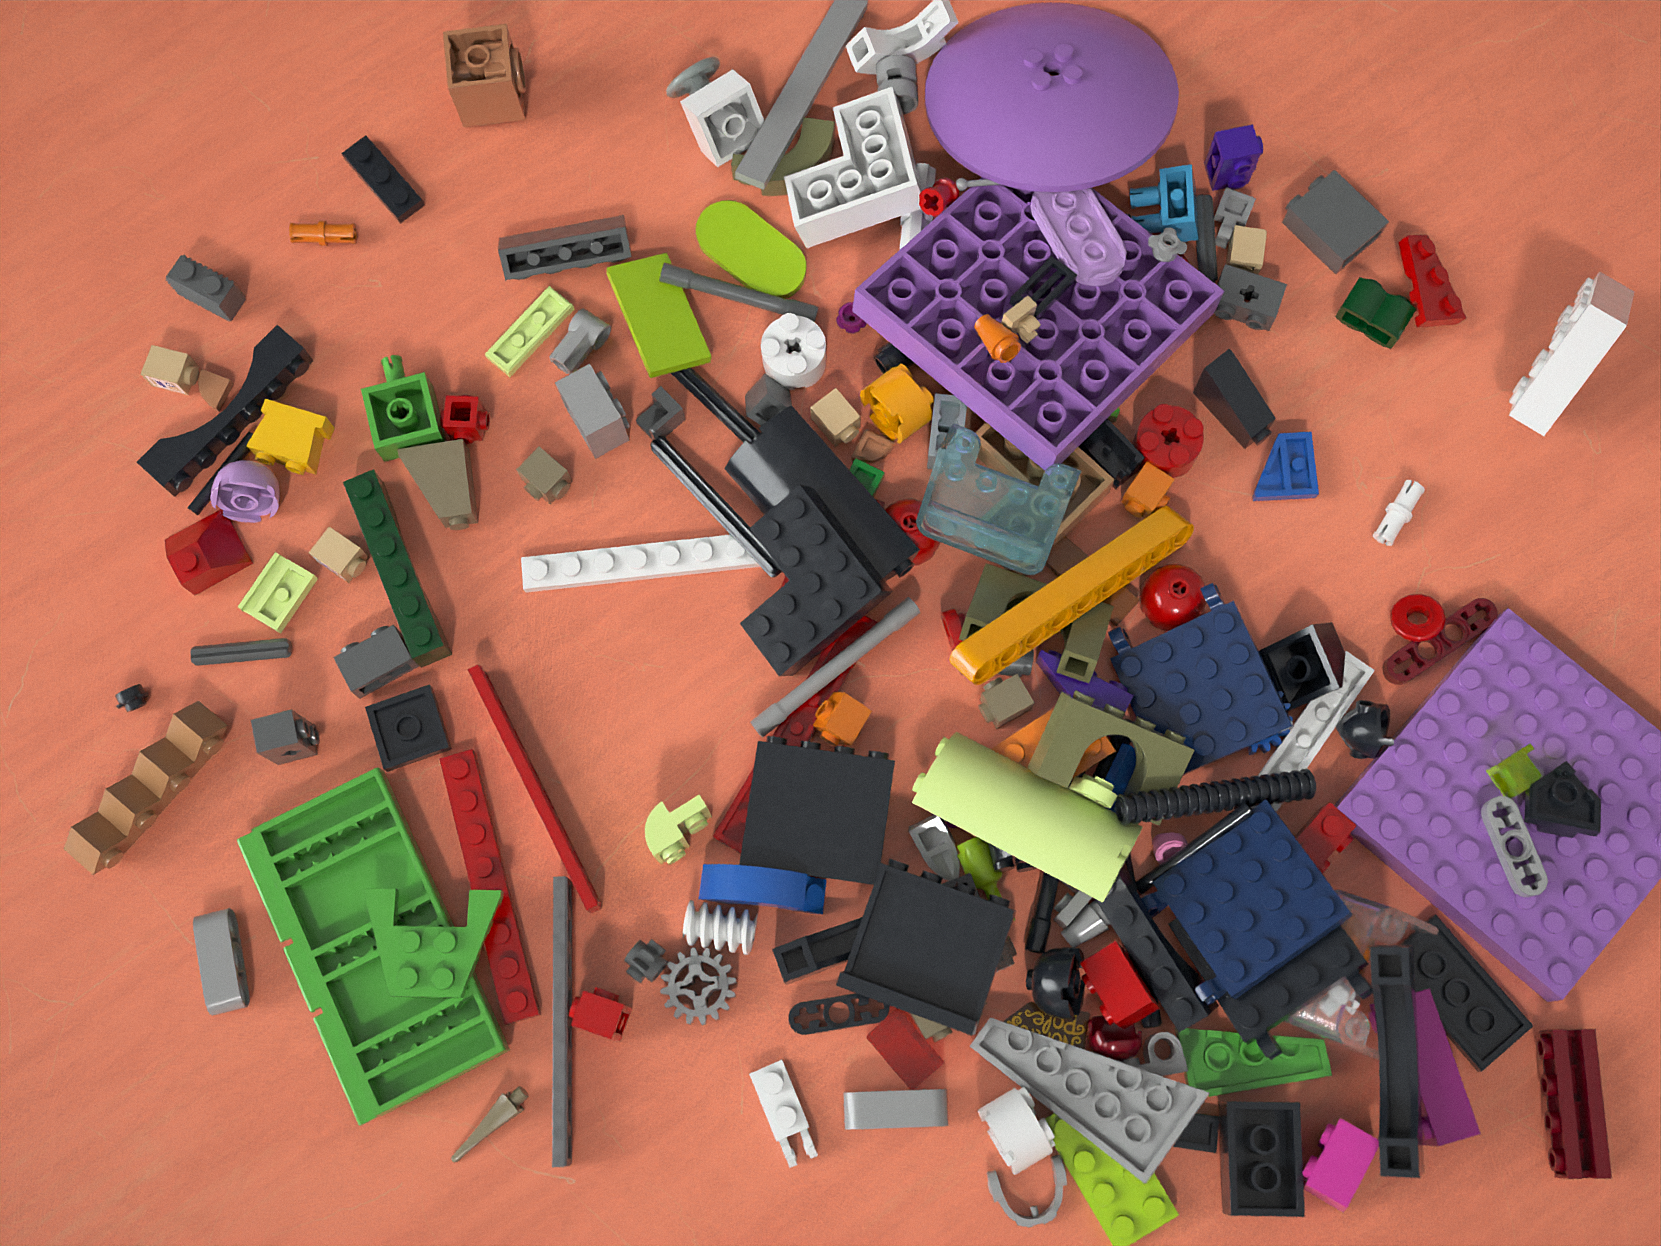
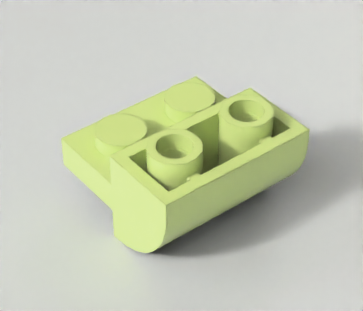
M700 794L670 813L664 803L660 802L649 814L645 825V839L651 853L660 864L667 861L668 865L684 857L686 855L684 850L690 847L683 834L689 831L693 835L708 825L707 820L712 815Z

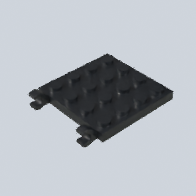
M1176 918L1168 923L1204 981L1217 977L1179 920ZM1339 925L1237 999H1233L1226 992L1217 1001L1244 1043L1249 1045L1256 1040L1265 1057H1269L1272 1061L1281 1055L1283 1051L1270 1033V1030L1346 979L1362 1000L1373 994L1372 986L1360 971L1369 963L1343 926Z

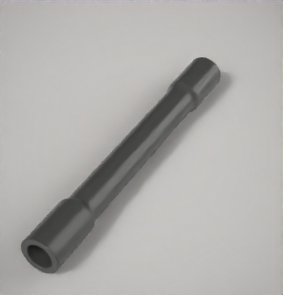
M668 263L663 264L660 274V282L685 289H694L781 315L793 313L797 316L806 317L815 322L819 308L818 306L794 299H784L700 275L692 270Z

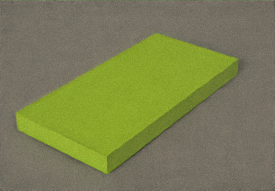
M667 253L607 267L606 272L650 378L710 363L712 357L683 289L660 282L663 264L668 263L672 265Z

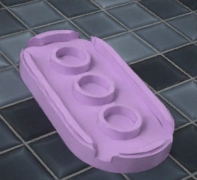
M1088 188L1069 192L1033 193L1031 199L1032 215L1058 261L1077 274L1075 281L1088 286H1103L1116 280L1122 273L1125 265L1126 247L1093 190Z

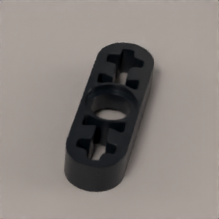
M855 993L798 1003L790 1010L788 1021L790 1027L796 1033L810 1035L880 1023L888 1016L890 1005L884 1004V1009L879 1010L878 1017H872L871 1012L859 1013L862 1020L854 1021L855 1009L851 1000L859 999L858 1007L869 1004L868 997ZM844 1003L849 1008V1018L844 1023H835L830 1019L829 1009L833 1004ZM824 1005L823 1016L827 1026L819 1027L820 1019L810 1021L809 1028L803 1029L800 1023H795L794 1017L800 1016L801 1009H806L808 1014H817L819 1012L816 1006Z

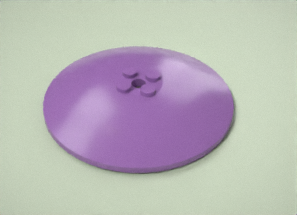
M1051 2L1014 6L988 14L956 33L942 47L929 69L925 86V109L930 127L939 143L949 155L973 173L998 184L1016 189L1035 192H1069L1088 189L1117 180L1131 173L1150 159L1163 145L1171 132L1178 108L1179 90L1174 69L1166 54L1149 35L1127 20L1083 5ZM1048 72H1056L1059 75L1050 76Z

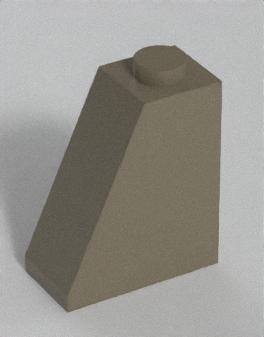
M463 439L398 449V456L445 528L463 530L468 528L469 524L478 523L470 451Z

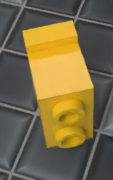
M265 399L261 408L265 416L246 445L255 455V460L269 466H274V463L285 465L287 470L299 475H304L305 472L317 474L324 438L331 439L335 427L325 416Z

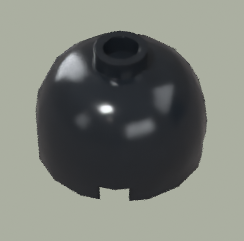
M1062 947L1048 950L1037 959L1034 969H1029L1027 972L1026 988L1027 990H1032L1033 1000L1039 1009L1049 1016L1075 1020L1074 1015L1079 1016L1081 1012L1085 983L1080 978L1079 968H1082L1080 963L1085 959L1080 948Z

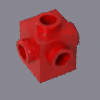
M446 395L445 408L441 410L440 423L451 440L463 439L466 444H472L473 441H483L484 430H489L490 413L485 410L479 397L471 395Z

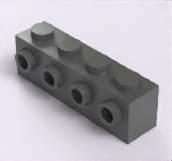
M624 215L501 237L498 244V252L505 280H522L533 275L543 273L555 274L565 269L587 268L598 263L619 262L625 258L632 257Z

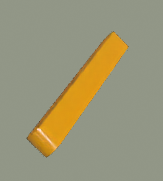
M1169 506L1158 509L962 641L950 655V663L974 685L983 684L1181 548L1192 536L1194 525Z

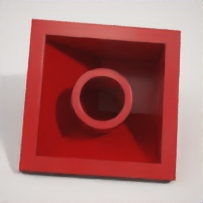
M222 509L164 540L166 557L181 586L193 595L201 593L254 564L232 521L223 516Z

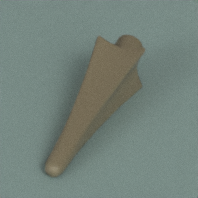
M521 1086L511 1094L509 1091L506 1094L502 1093L475 1131L452 1155L451 1160L454 1163L458 1162L483 1139L525 1109L520 1105L529 1097L528 1093Z

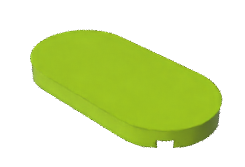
M731 200L719 201L708 206L700 214L696 223V236L700 249L746 288L786 299L796 294L803 286L806 277V260L802 251L746 205Z

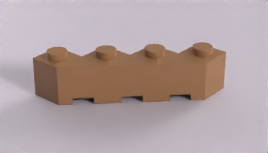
M200 701L174 713L165 738L139 751L132 774L105 789L98 812L70 828L64 850L92 875L106 867L110 869L118 864L146 829L153 825L162 811L188 786L190 780L206 762L221 749L224 744L222 739L228 725Z

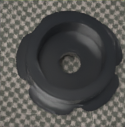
M141 684L127 688L115 695L119 703L116 707L118 709L125 707L127 712L136 710L147 704L144 698L149 693L144 691Z

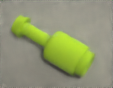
M975 837L959 844L957 848L960 854L957 857L965 875L971 873L976 888L982 889L987 899H989L990 894L1002 898L997 882L1002 878L1003 873L994 872L988 842L985 843L981 838Z

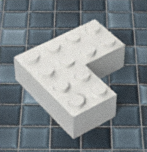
M893 87L833 107L844 156L784 177L794 227L806 248L921 209L919 206V195L923 190L903 111Z
M1599 272L1594 280L1589 277L1586 279L1577 292L1578 296L1574 301V307L1568 305L1558 318V324L1554 329L1555 333L1551 338L1553 340L1548 346L1550 350H1541L1531 365L1533 367L1528 374L1530 377L1523 376L1512 391L1513 395L1509 403L1513 405L1509 416L1545 436L1628 324L1634 291L1602 272Z

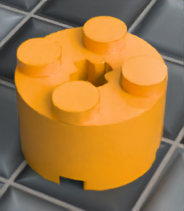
M903 364L891 368L860 392L863 406L865 407L869 404L874 412L869 415L870 419L880 432L891 441L898 438V443H902L932 420L930 404L934 402L931 393L926 387H919L916 384L911 372Z

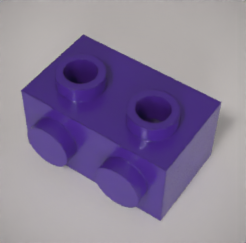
M1253 124L1215 132L1204 162L1212 191L1225 188L1235 190L1249 183L1254 170H1256L1259 157L1263 154V142L1260 136H1256Z

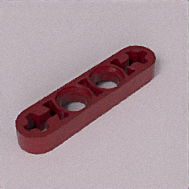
M1477 598L1447 617L1443 630L1436 637L1427 641H1412L1395 652L1384 662L1382 667L1385 679L1395 685L1405 684L1483 632L1498 616L1495 604L1486 598ZM1483 609L1486 612L1483 618L1478 619L1471 625L1466 621L1476 613V610L1480 611ZM1454 624L1458 626L1462 632L1461 639L1458 641L1450 640L1445 634L1446 625ZM1421 642H1428L1434 647V658L1426 659L1420 655L1418 646ZM1411 657L1414 663L1404 670V674L1402 672L1396 674L1393 671L1396 664H1402Z

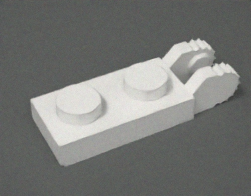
M783 1060L750 1073L776 1142H780L789 1167L797 1165V1157L787 1137L797 1132L801 1134L806 1154L811 1159L818 1156L807 1129L810 1126Z

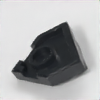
M1565 761L1525 790L1524 822L1536 824L1537 831L1573 838L1577 833L1596 837L1601 832V799L1592 789L1588 790L1576 777V771Z

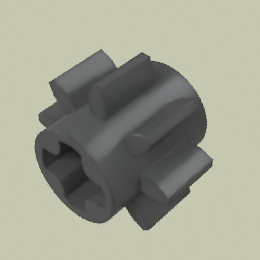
M653 939L648 944L639 940L624 959L630 965L626 973L639 983H642L645 978L651 983L654 982L668 963L662 957L666 950Z

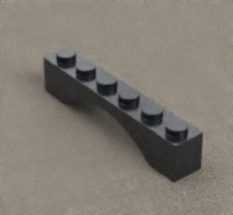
M276 325L254 347L252 364L247 378L237 396L226 409L211 421L193 431L159 439L136 463L176 497L180 492L187 490L191 486L193 479L203 469L210 467L215 462L217 455L226 446L235 443L240 433L250 423L257 421L261 417V408L265 399L271 401L279 399L285 393L286 387L296 377H301L306 373L309 365L313 362L312 358L298 342Z
M1124 862L1104 902L1095 900L1178 1032H1181L1209 1016L1219 1004L1215 1001L1208 1005L1206 1001L1203 1002L1198 996L1195 988L1204 982L1203 979L1177 953L1158 928L1142 902Z
M971 873L943 883L945 886L955 888L956 882L977 889ZM976 890L975 896L980 898L979 893ZM863 917L773 948L772 950L785 985L847 962Z
M1373 945L1370 947V961L1379 1052L1380 1176L1420 1178L1424 1173L1414 948L1413 945Z

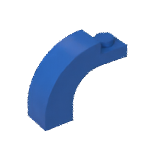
M704 864L699 899L722 904L776 907L821 915L823 914L827 880L810 877L805 873L774 868L732 864Z

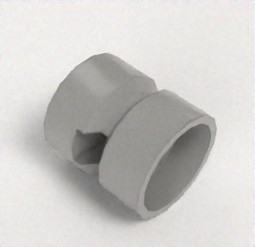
M892 55L881 59L876 64L877 85L879 86L877 92L893 87L903 114L914 111L918 107L915 61L903 55Z

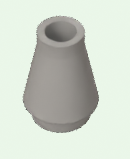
M1094 900L1091 904L1087 903L1061 934L1072 948H1076L1080 944L1109 930L1110 922L1096 900Z

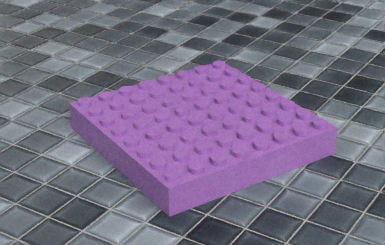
M1004 185L970 187L855 289L852 311L1050 475L1215 313L1224 290L1179 255L1171 262L1157 260L1152 253V248L1148 245V239L1152 234L1091 188L1125 244L1127 254L1122 273L1116 280L1103 286H1088L1075 281L1038 319L1041 324L1035 330L1038 335L1028 343L1023 341L1018 335L1021 344L1019 353L1011 361L1001 363L999 360L992 359L974 328L976 321L981 316L989 314L1001 323L1004 313L1013 307L1009 304L1011 296L1051 256L1055 259L1057 257L1032 215L1031 199L1035 191L1016 189ZM1052 268L1025 297H1031L1057 270ZM1063 275V276L1047 291V293L1036 303L1037 306H1038V305L1055 289V287L1065 278L1064 275Z
M1507 608L1479 635L1393 736L1394 745L1384 746L1377 757L1372 760L1334 806L1356 825L1350 833L1354 838L1544 1000L1551 1002L1565 998L1661 879V731ZM1567 761L1576 771V777L1588 790L1592 789L1601 799V832L1596 837L1577 833L1573 838L1539 832L1537 831L1536 824L1524 822L1546 872L1548 883L1546 889L1541 894L1532 897H1521L1510 887L1482 820V807L1487 801L1495 797L1506 796L1516 803L1524 820L1525 790L1538 779L1543 778ZM1497 807L1492 812L1495 818L1501 817L1502 820L1507 815L1505 808L1499 809ZM1514 825L1507 828L1505 826V828L1499 830L1500 834L1515 830ZM1509 837L1506 840L1505 848L1507 852L1512 856H1520L1523 851L1521 841L1515 837ZM1526 859L1513 864L1514 868L1523 867V865L1529 864V861ZM1525 873L1526 877L1521 879V883L1523 886L1530 885L1531 887V884L1536 882L1533 875L1527 876Z

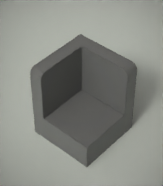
M765 373L745 395L746 416L762 426L773 416L792 405L790 391Z
M662 386L651 394L654 404L636 419L637 425L652 441L656 440L658 436L666 437L685 421L683 408Z

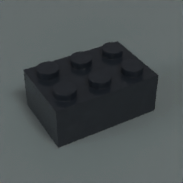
M1219 1101L1222 1213L1230 1216L1305 1217L1300 1102Z

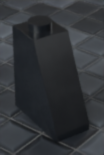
M1228 349L1204 368L1193 394L1238 443L1246 449L1253 442L1256 445L1261 444L1272 434L1270 427L1276 418L1234 353Z

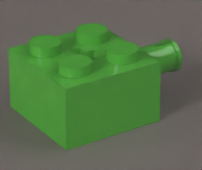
M391 355L392 363H389L388 357L381 360L386 377L385 383L361 389L374 449L384 462L400 458L398 456V449L446 442L432 383L425 372L405 377L402 357L398 355Z

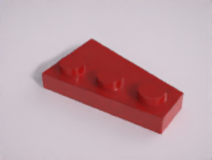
M1407 235L1399 241L1404 272L1412 280L1414 288L1409 292L1411 303L1417 304L1419 315L1415 317L1416 328L1456 325L1466 319L1462 309V302L1455 294L1449 281L1448 272L1442 266L1436 254V247L1428 235Z

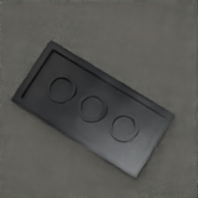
M1437 915L1431 916L1399 944L1413 945L1416 991L1430 989L1446 1036L1478 1072L1486 1069L1533 1027L1531 1022Z

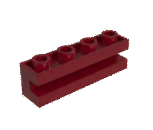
M1596 1029L1541 1030L1540 1037L1537 1039V1053L1539 1058L1543 1060L1544 1069L1540 1085L1543 1095L1547 1098L1548 1111L1545 1112L1544 1123L1551 1137L1552 1148L1548 1151L1549 1166L1554 1171L1555 1178L1612 1179Z

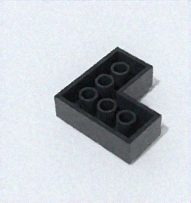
M797 486L750 527L751 531L789 579V582L740 622V625L779 677L793 676L893 592L813 487Z

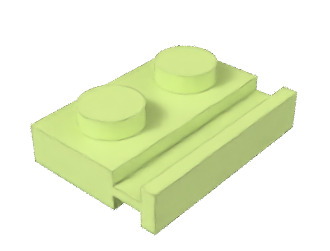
M275 552L238 608L281 634L318 578Z

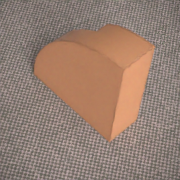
M201 369L198 378L200 394L213 409L220 412L234 384L227 378Z
M866 429L851 456V460L854 461L856 458L865 463L880 461L891 453L895 447V442Z

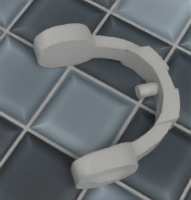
M1060 1155L1051 1157L1055 1194L1050 1206L1041 1214L1038 1213L1037 1206L1030 1207L1032 1216L1020 1215L1013 1211L1004 1198L996 1170L987 1172L988 1188L993 1201H999L1004 1212L1017 1225L1033 1227V1225L1041 1223L1046 1224L1057 1216V1211L1062 1202L1063 1186L1067 1185L1066 1170Z

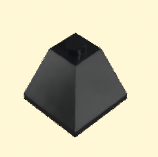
M1332 622L1312 624L1259 650L1277 691L1284 693L1281 697L1282 702L1290 703L1291 705L1287 712L1343 687L1346 653Z

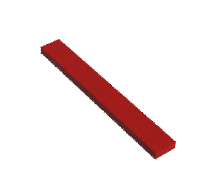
M866 615L863 616L823 650L806 679L878 622ZM856 662L789 714L786 720L778 725L772 737L787 739L786 745L800 747L801 741L810 742L817 730L813 727V724L817 719L815 715L819 706L825 700H828L833 692L840 691ZM754 767L712 836L715 840L739 854L742 851Z
M478 664L467 669L586 910L592 914L602 909L601 906L603 905L487 672Z

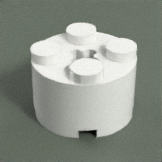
M786 313L781 318L772 322L765 330L761 339V354L763 366L768 376L788 390L810 387L821 378L826 368V341L822 330L815 322L806 317Z
M1025 1087L1019 1090L1013 1088L977 1110L982 1122L986 1120L990 1129L987 1132L1007 1166L1011 1165L1014 1175L1053 1153L1052 1147L1055 1146L1053 1141L1055 1137L1045 1119L1042 1118L1039 1121L1036 1119V1112L1033 1108L1035 1104Z

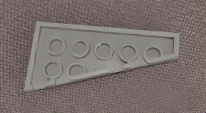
M991 1017L970 1045L973 1050L1019 1086L1025 1087L1028 1093L1145 1184L1210 1094L1198 1088Z

